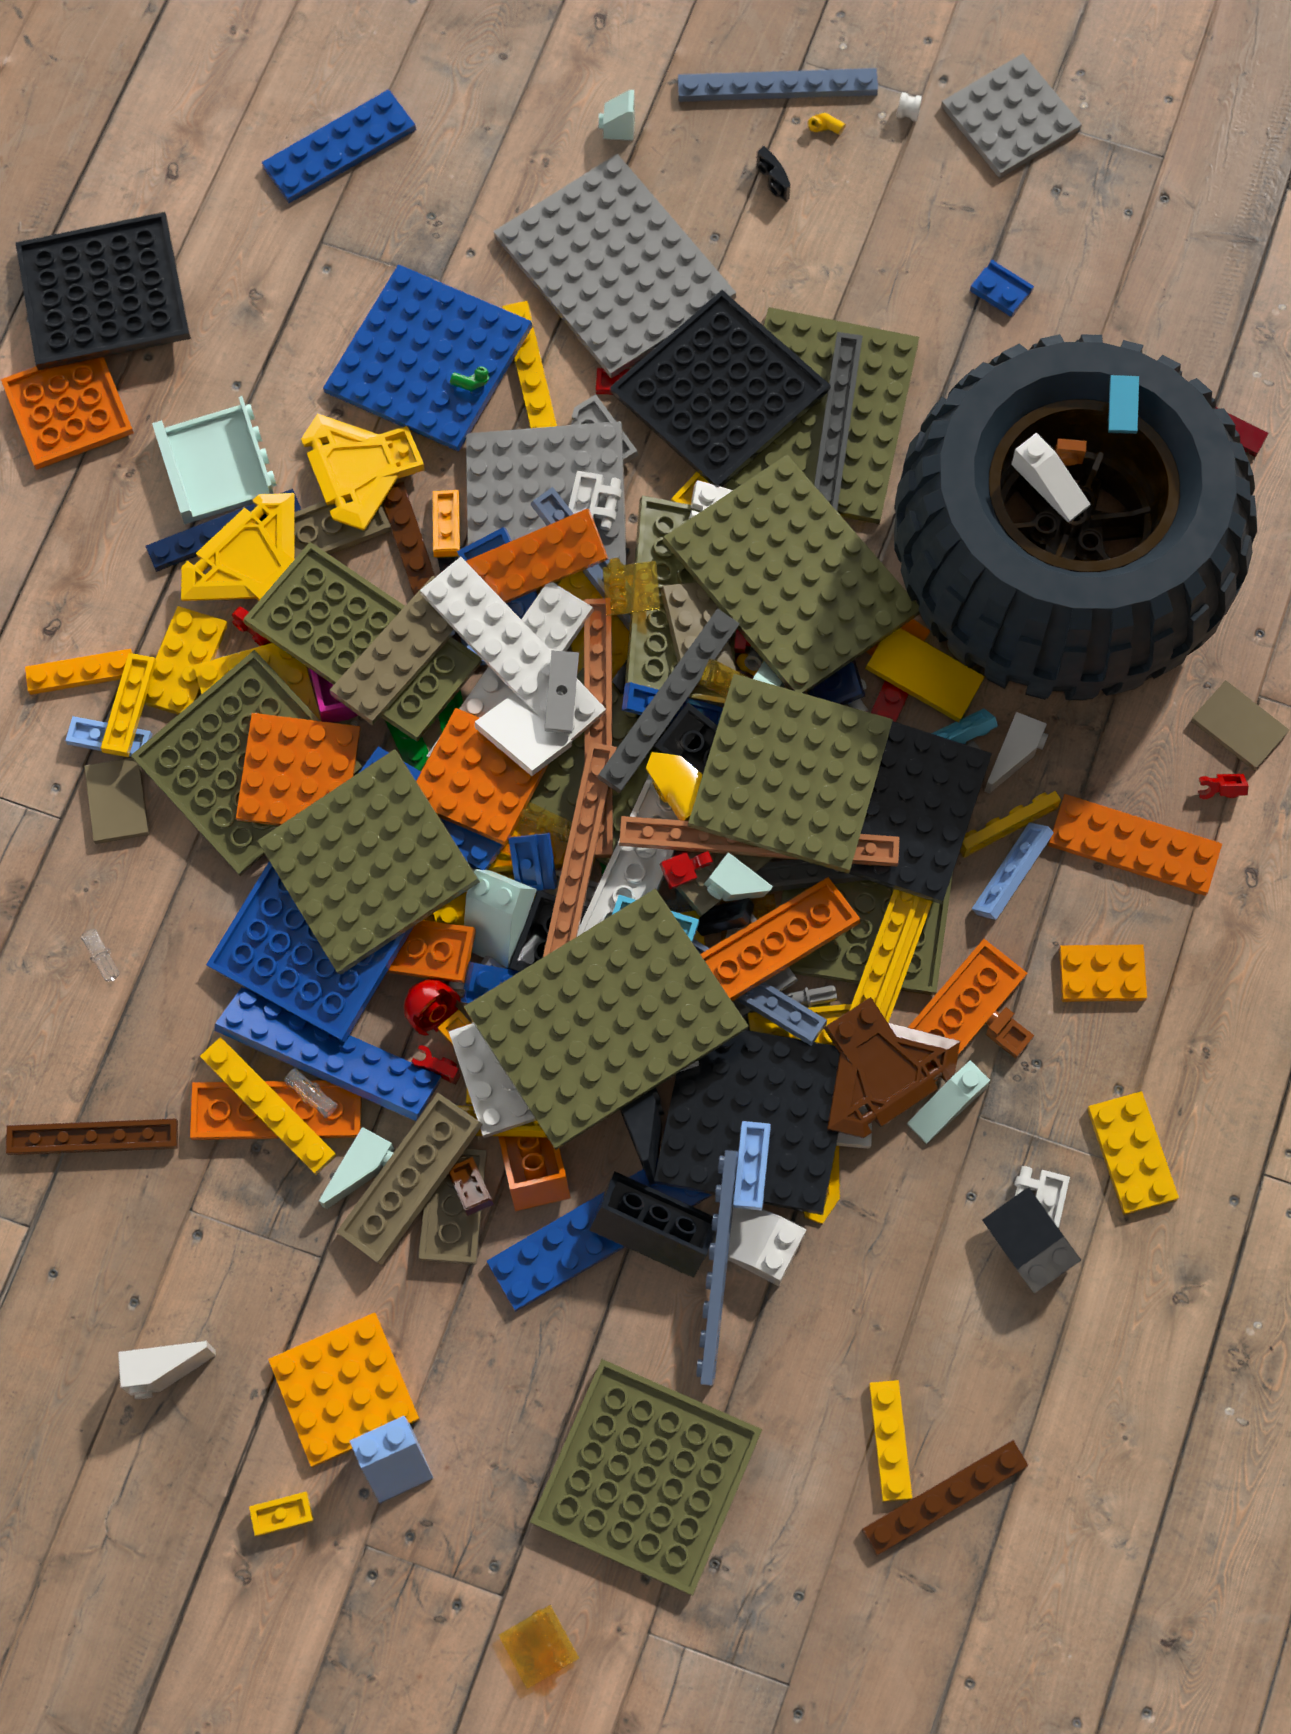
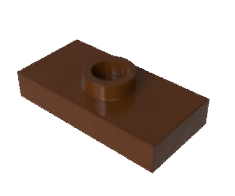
M473 1157L452 1167L448 1174L467 1216L494 1205Z

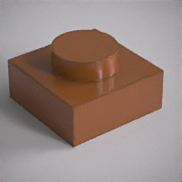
M1058 439L1055 452L1064 465L1082 464L1086 452V441Z
M1007 1007L1001 1013L995 1011L986 1023L989 1026L986 1035L995 1041L996 1037L1010 1022L1015 1013Z
M1012 1018L994 1042L1017 1059L1035 1035Z

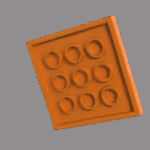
M104 357L40 371L35 366L1 379L36 470L134 434Z
M455 708L416 782L439 818L506 846L548 765L531 776L475 729V721L479 717Z
M252 713L236 820L280 826L352 778L355 771L360 726Z

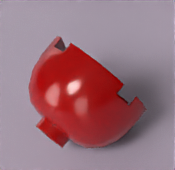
M436 979L424 980L409 989L404 1002V1014L418 1034L427 1036L429 1035L427 1031L434 1029L438 1032V1027L458 1011L455 1004L457 1000L460 1002V997L451 986L443 981Z

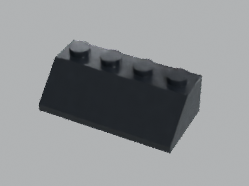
M616 1171L612 1174L589 1229L602 1237L693 1278L707 1256L714 1233L712 1231V1215Z

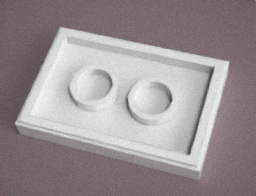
M515 693L475 721V729L531 776L568 750L572 745V740L563 733L546 732L545 718H540Z

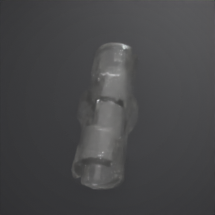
M297 1068L292 1069L285 1077L284 1082L301 1096V1100L312 1105L325 1118L329 1117L337 1108L338 1104L325 1095L316 1082L312 1083Z

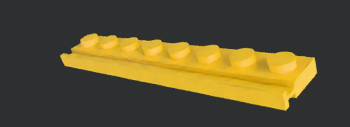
M894 889L850 1010L871 997L889 1023L933 901Z

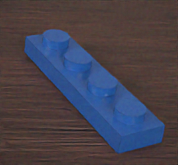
M632 682L626 683L622 711L641 715L659 690ZM687 698L680 708L681 710L686 703H690L716 725L719 724L723 711L722 707Z

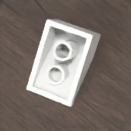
M733 1208L728 1260L780 1286L805 1237L806 1229L763 1209ZM714 1231L711 1243H716L717 1231Z
M207 1341L118 1352L120 1386L130 1395H135V1399L151 1398L152 1393L161 1392L215 1357V1349Z

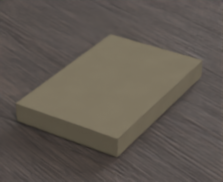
M1226 680L1191 719V722L1254 771L1289 732L1287 727Z
M133 758L85 765L94 843L100 844L149 835L141 767Z

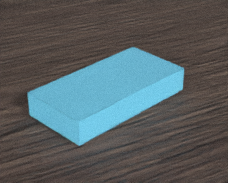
M1110 376L1108 433H1137L1139 376Z

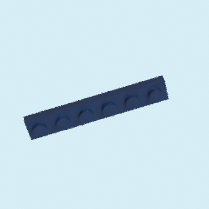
M290 489L280 494L294 493V490ZM295 495V512L302 509ZM251 504L244 508L251 512L257 506L255 504ZM243 508L146 545L155 571L158 572L196 557V553ZM264 514L259 520L263 521L267 515Z

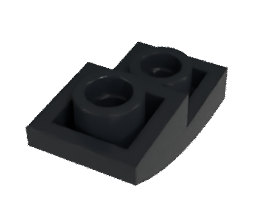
M762 146L757 151L756 166L763 175H768V188L770 192L787 202L790 199L791 185L789 178L778 159L770 150Z

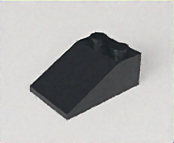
M686 703L665 729L653 748L659 753L682 756L703 775L718 725L690 703Z
M537 891L510 964V969L521 972L543 958L556 896ZM584 906V907H583V912H582V917H581L580 924H581V922H582V920H583V917H584V915H585V913H586V911H587V909H588L587 906Z
M656 1087L620 1109L649 1185L655 1184L654 1178L662 1133L660 1115L664 1114Z
M1029 1187L982 1219L1034 1294L1081 1261L1078 1254Z

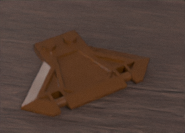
M871 997L825 1026L824 1030L840 1053L827 1130L865 1138L872 1133L868 1125L873 1121H876L880 1127L937 1090L936 1079L941 1077L947 1083L955 1075L960 1041L888 1023ZM931 1062L934 1068L928 1071L925 1064ZM865 1106L868 1112L862 1115L859 1108Z

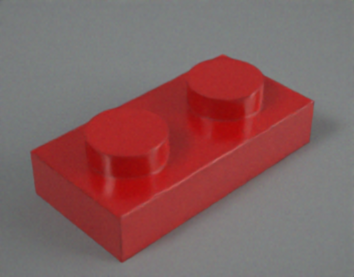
M885 680L870 713L890 718L897 722L909 694Z

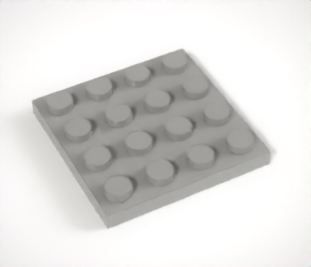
M1023 53L946 98L941 104L943 110L999 179L1081 130L1082 126Z

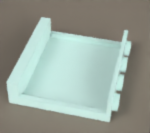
M242 396L239 397L241 405L166 428L162 420L152 423L184 524L253 504L252 500L258 494H274L272 487L277 486L273 471L267 472L265 465L269 464V459L265 448L261 450L259 448L258 442H261L262 438L258 426L252 427L250 420H254L255 417L251 405H245Z

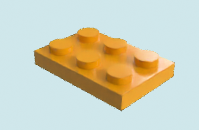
M1060 945L1062 1002L1146 1001L1144 945Z

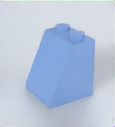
M405 1416L350 1440L360 1467L379 1503L433 1479L411 1424Z

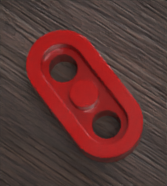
M239 606L232 613L233 625L241 632L248 631L253 635L252 639L259 646L272 643L244 624V618L249 613L246 609Z

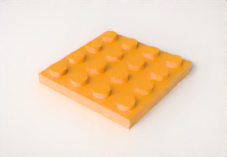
M376 1312L268 1359L312 1468L352 1451L353 1448L350 1440L402 1416H405L410 1424L420 1420Z

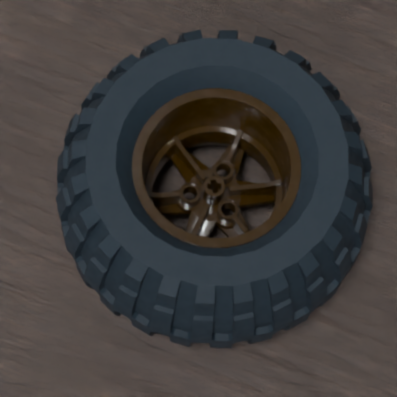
M1060 334L1041 338L1029 350L1019 343L1001 352L989 364L982 362L975 370L972 369L952 388L947 399L941 397L932 407L921 425L920 432L909 444L894 504L896 512L894 550L899 562H902L900 571L911 601L916 600L919 605L921 617L932 635L936 636L939 642L948 640L949 651L968 668H972L976 664L984 667L987 680L1003 689H1006L1009 681L1027 685L1025 695L1044 700L1049 698L1052 691H1063L1066 700H1087L1095 698L1101 689L1106 696L1134 690L1143 685L1146 680L1152 677L1156 679L1184 663L1187 655L1200 648L1215 634L1221 620L1230 609L1246 578L1253 553L1252 544L1258 532L1255 496H1252L1255 491L1254 475L1243 445L1240 443V435L1235 429L1236 425L1224 408L1216 409V402L1212 397L1213 391L1198 378L1187 381L1182 377L1180 363L1164 355L1155 360L1142 353L1144 346L1142 344L1123 340L1121 347L1103 343L1102 335L1081 334L1080 339L1076 340V342H1064ZM1111 375L1139 376L1138 427L1136 434L1108 433ZM1035 433L1054 451L1058 439L1086 441V452L1082 464L1065 465L1074 480H1079L1077 485L1089 501L1090 507L1070 523L1012 466L1015 449ZM1100 488L1119 500L1128 511L1108 513L1095 510ZM1016 491L1021 494L1037 514L1031 522L1013 523L1007 513L1005 505ZM1039 526H1047L1050 530H1041ZM1139 537V545L1125 554L1110 558L1104 551L1103 541ZM1083 543H1091L1094 548H1087Z

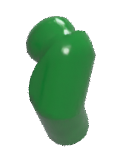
M477 367L474 374L469 377L454 372L451 376L450 384L473 391L487 384L489 372L485 367Z

